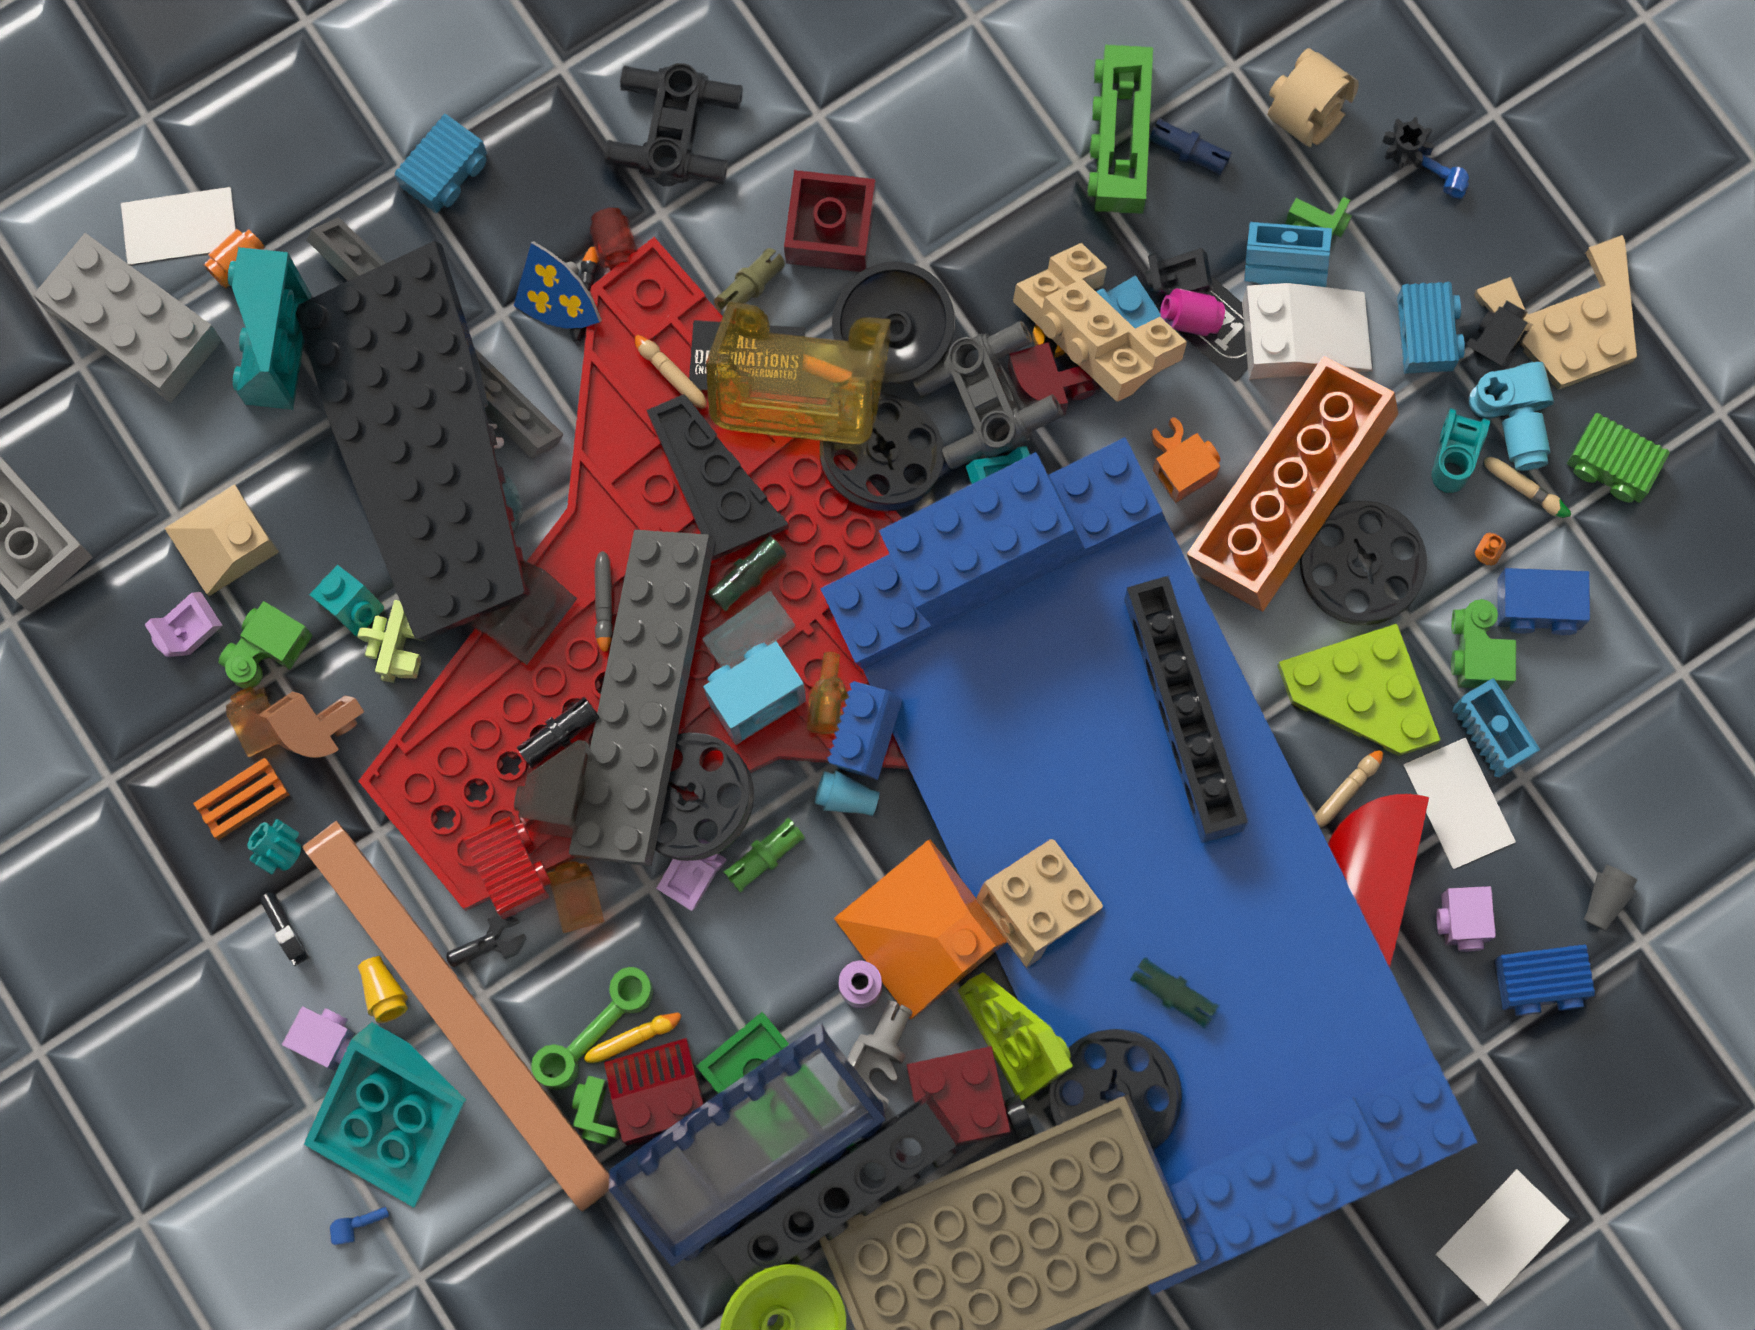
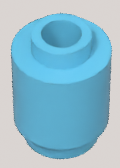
M1532 407L1510 411L1508 413L1509 418L1502 422L1509 461L1514 462L1515 470L1528 471L1546 466L1548 464L1547 455L1551 451L1543 414L1534 412Z

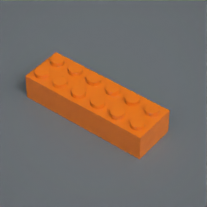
M1323 356L1187 552L1193 573L1263 612L1398 416L1395 392Z

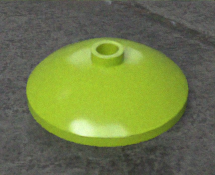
M778 1265L756 1273L736 1290L724 1310L720 1330H846V1313L838 1291L820 1273L800 1265ZM778 1314L777 1321L773 1325L768 1326L769 1318Z

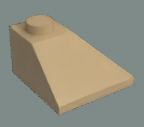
M235 484L165 528L208 596H211L279 553Z

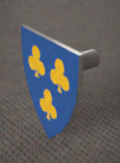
M533 241L530 245L513 306L547 325L561 328H584L602 321L594 300L590 295L591 292L586 289L581 279L577 276L579 273L577 265L573 262H563L552 252Z

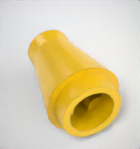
M380 956L371 957L358 965L368 1015L374 1016L377 1023H386L402 1016L408 1010L406 1004L408 996L384 965Z

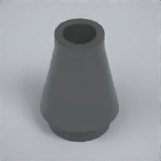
M1606 865L1602 873H1597L1589 907L1583 920L1607 931L1612 921L1637 892L1634 890V887L1638 880L1615 867Z

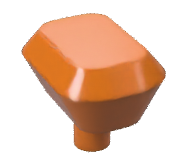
M1486 533L1475 550V556L1486 565H1495L1506 548V542L1495 533Z

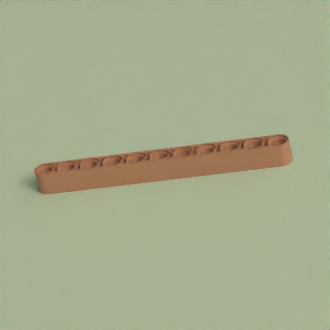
M335 821L302 846L316 867L579 1210L583 1212L609 1191V1173L343 827Z

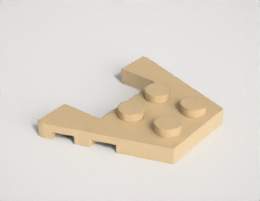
M1623 235L1589 247L1586 252L1601 288L1527 314L1524 318L1532 323L1533 326L1521 344L1525 349L1523 352L1532 362L1544 363L1548 379L1558 390L1632 363L1637 357L1626 245ZM1511 277L1479 288L1474 294L1477 302L1482 307L1486 306L1493 312H1496L1499 306L1502 307L1506 300L1525 310Z

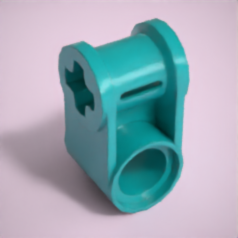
M1449 409L1439 437V448L1431 473L1433 484L1439 490L1454 493L1464 488L1475 469L1478 456L1487 436L1490 420L1484 418L1480 422L1457 415L1455 409ZM1454 463L1458 465L1463 474L1453 475L1445 469L1444 464Z

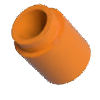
M236 229L208 254L210 259L203 264L208 272L225 289L230 286L228 283V269L230 262L236 261L238 247L260 250L265 248L263 243L250 230L243 234L240 230Z

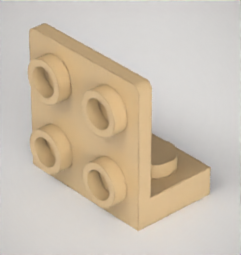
M1050 839L985 881L976 898L977 902L1026 968L1042 957L1049 944L1098 913L1103 907L1101 901L1053 839Z

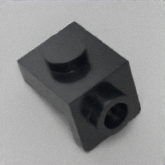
M1202 248L1165 260L1157 253L1148 255L1150 269L1146 270V280L1151 292L1158 294L1162 299L1166 295H1170L1176 288L1202 294L1214 290L1208 255Z

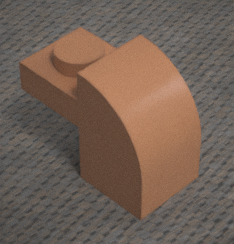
M292 691L260 713L258 717L274 740L283 748L307 757H323L339 750L330 735L334 733L336 736H340L351 730L357 724L355 718L364 713V710L356 698L345 695L316 715L304 696Z

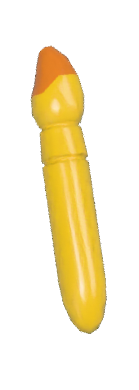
M678 1012L655 1016L651 1022L639 1025V1027L632 1028L596 1045L586 1053L584 1061L587 1063H597L641 1044L645 1040L647 1041L656 1036V1034L668 1033L679 1024L682 1016Z

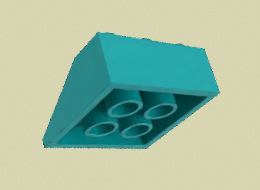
M238 247L236 261H231L229 265L228 283L232 286L245 327L241 329L239 337V349L243 352L241 366H236L234 370L233 389L237 391L245 405L293 410L304 346V338L296 311L298 304L311 299L312 294L288 252Z

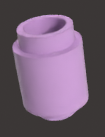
M854 961L845 966L839 976V989L842 998L847 1004L855 1008H866L873 1005L879 999L882 992V979L878 969L866 961ZM859 975L866 976L869 981L867 987L862 990L855 989L852 985V979Z

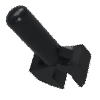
M273 892L264 894L260 902L275 928L276 933L274 935L289 961H292L294 966H297L310 958L308 950L292 927L276 894Z
M499 915L487 919L490 927L485 936L447 952L446 958L449 965L456 967L492 950L502 953L505 960L516 956L526 941L527 936L525 934L507 942L496 939L501 936L505 928L517 925L520 921L512 916L502 919Z

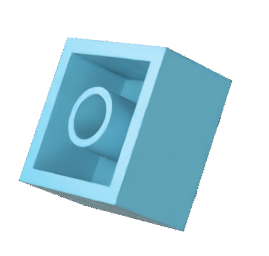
M777 641L769 646L764 642L751 648L744 655L746 660L732 669L729 665L719 668L707 678L709 683L703 686L710 707L735 745L806 702L804 683Z

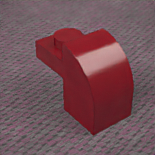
M1048 342L1009 354L1008 369L1018 397L1026 406L1053 394L1057 398L1063 414L1066 415L1067 398L1072 397L1075 401L1086 399L1094 395L1097 389H1100V385L1080 366L1058 372Z

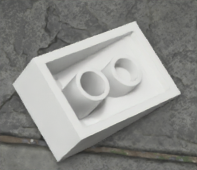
M1291 283L1247 286L1242 300L1249 379L1310 376L1323 356L1356 373L1372 371L1364 292Z

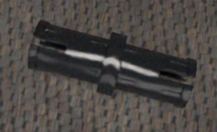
M584 696L555 719L550 717L546 720V726L516 748L533 769L562 746L567 748L571 745L572 742L570 740L586 727L593 724L600 716Z

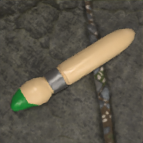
M1486 457L1484 459L1485 467L1493 475L1529 499L1531 498L1534 502L1542 505L1549 514L1560 518L1571 516V511L1557 495L1549 494L1545 489L1539 487L1538 484L1497 458Z

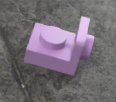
M698 839L700 843H710L706 840ZM716 854L696 861L673 859L656 889L693 911L698 906L716 872L724 866L726 858Z

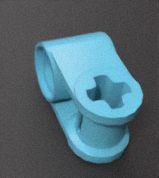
M1530 362L1515 368L1489 372L1479 380L1478 385L1471 391L1469 396V406L1472 412L1478 417L1485 419L1509 415L1510 411L1524 407H1532L1535 412L1554 404L1543 362Z

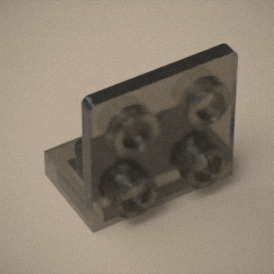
M524 561L520 565L525 586L530 587L531 595L470 621L465 625L491 637L517 660L527 665L577 598L544 569Z

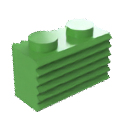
M1595 413L1566 464L1574 468L1573 473L1580 479L1590 483H1595L1598 480L1611 487V494L1619 500L1629 503L1635 500L1640 503L1649 493L1670 452L1668 449H1663L1660 445H1655L1653 441L1640 437L1638 433H1633L1630 429H1625L1624 426L1610 421L1609 418L1603 417L1599 413Z

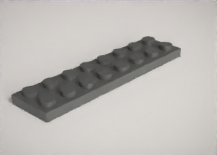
M634 530L597 711L600 718L595 721L569 855L582 859L652 866L716 541L710 535Z

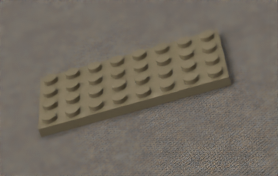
M1129 1095L1115 1099L889 1200L867 1216H863L860 1213L847 1220L849 1227L840 1235L829 1241L825 1236L819 1239L856 1330H1044L1201 1263Z

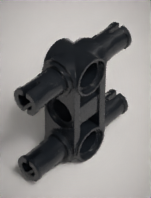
M676 63L670 67L660 68L659 71L624 65L620 80L621 90L654 95L656 102L647 142H644L643 146L608 140L604 154L605 165L637 169L643 177L652 178L657 184L662 186H673L678 183L688 182L689 178L724 185L728 160L693 154L692 147L700 108L707 104L740 110L743 85L708 80L707 75L696 72L694 68L685 63ZM680 83H686L691 86L689 90L681 93L672 90ZM664 157H671L676 160L669 167L657 165V162Z

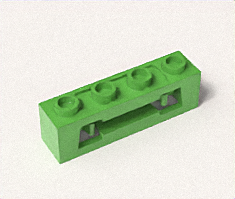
M1105 45L1103 59H1095L1094 83L1101 84V97L1093 96L1092 121H1099V134H1091L1090 159H1097V172H1089L1088 196L1095 197V211L1143 214L1147 189L1153 47ZM1134 82H1139V89L1135 91L1132 105L1130 160L1116 159L1114 175L1108 174V168L1112 167L1114 156L1117 99H1132ZM1113 83H1119L1118 96L1117 90H1113ZM1130 168H1135L1134 179L1129 178Z

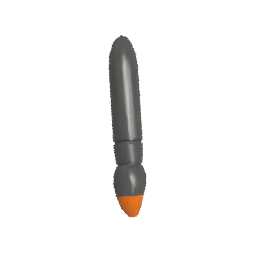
M601 551L595 561V613L597 622L595 637L598 646L605 652L610 647L614 629L611 623V562L607 553Z

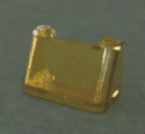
M728 302L706 361L708 404L711 419L721 428L732 431L846 444H861L871 437L876 420L891 337L890 319L872 317L858 319L851 326L849 341L770 333L768 316L763 310L750 304Z

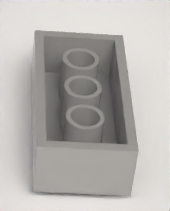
M86 233L83 234L33 294L46 312L170 403L222 341L210 323Z
M0 455V583L19 604L31 612L93 557Z

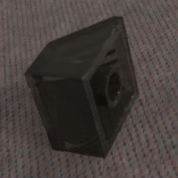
M577 740L527 774L525 786H518L514 801V811H519V818L528 831L566 838L576 836L578 827L575 824L577 810L581 807L584 798L587 762H592L593 753L587 741Z

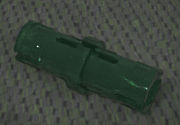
M768 536L744 560L739 558L733 564L734 569L716 586L708 590V594L722 610H728V607L751 586L756 588L762 583L760 578L782 558L784 559L787 556L785 550L774 538Z
M1145 957L1138 965V968L1152 976V979L1138 970L1134 971L1130 981L1137 983L1163 1000L1162 1006L1168 1010L1172 1007L1205 1029L1212 1018L1198 1010L1197 1007L1212 1016L1216 1014L1220 1005L1213 1003L1188 987V981L1180 976L1176 979Z

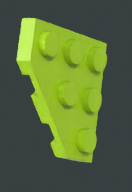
M1397 624L1280 661L1277 664L1292 705L1304 711L1309 710L1329 720V723L1358 737L1367 738L1397 756L1440 742L1439 734Z
M984 972L969 979L957 990L988 1047L992 1046L993 1055L1015 1095L1020 1096L1022 1102L1037 1094L1073 1067L1069 1060L1070 1051L1065 1041L1061 1037L1056 1036L1047 1023Z

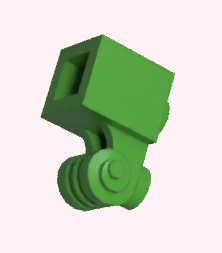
M1474 600L1469 603L1466 609H1453L1451 631L1452 634H1459L1458 650L1452 651L1451 673L1452 675H1458V688H1477L1494 678L1501 690H1508L1516 681V640L1491 639L1488 637L1486 632L1490 630L1498 618L1496 607L1488 600Z
M263 601L258 609L254 608L248 613L242 624L243 632L240 635L241 639L237 645L230 643L226 646L220 655L218 663L225 667L227 676L238 687L251 689L256 687L263 678V671L258 665L261 660L271 658L290 670L313 635L306 626Z

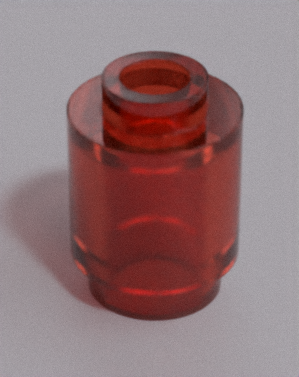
M606 208L591 216L592 225L589 230L600 266L609 268L611 271L622 262H631L630 255L638 251L628 217L623 215L622 210L619 208Z

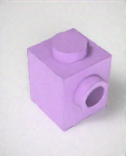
M1491 886L1448 888L1441 894L1442 909H1437L1436 923L1438 933L1445 935V945H1458V951L1461 952L1479 951L1484 949V943H1489L1496 938Z
M302 1006L282 1045L336 1071L355 1033L344 1027L348 1019L326 1008L322 1015H319Z

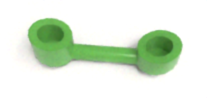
M627 967L618 971L610 982L609 991L613 1001L567 1048L553 1044L537 1051L533 1057L531 1068L532 1074L539 1083L552 1090H561L572 1085L579 1073L578 1060L625 1012L634 1014L648 1007L654 990L652 982L645 972L635 967Z

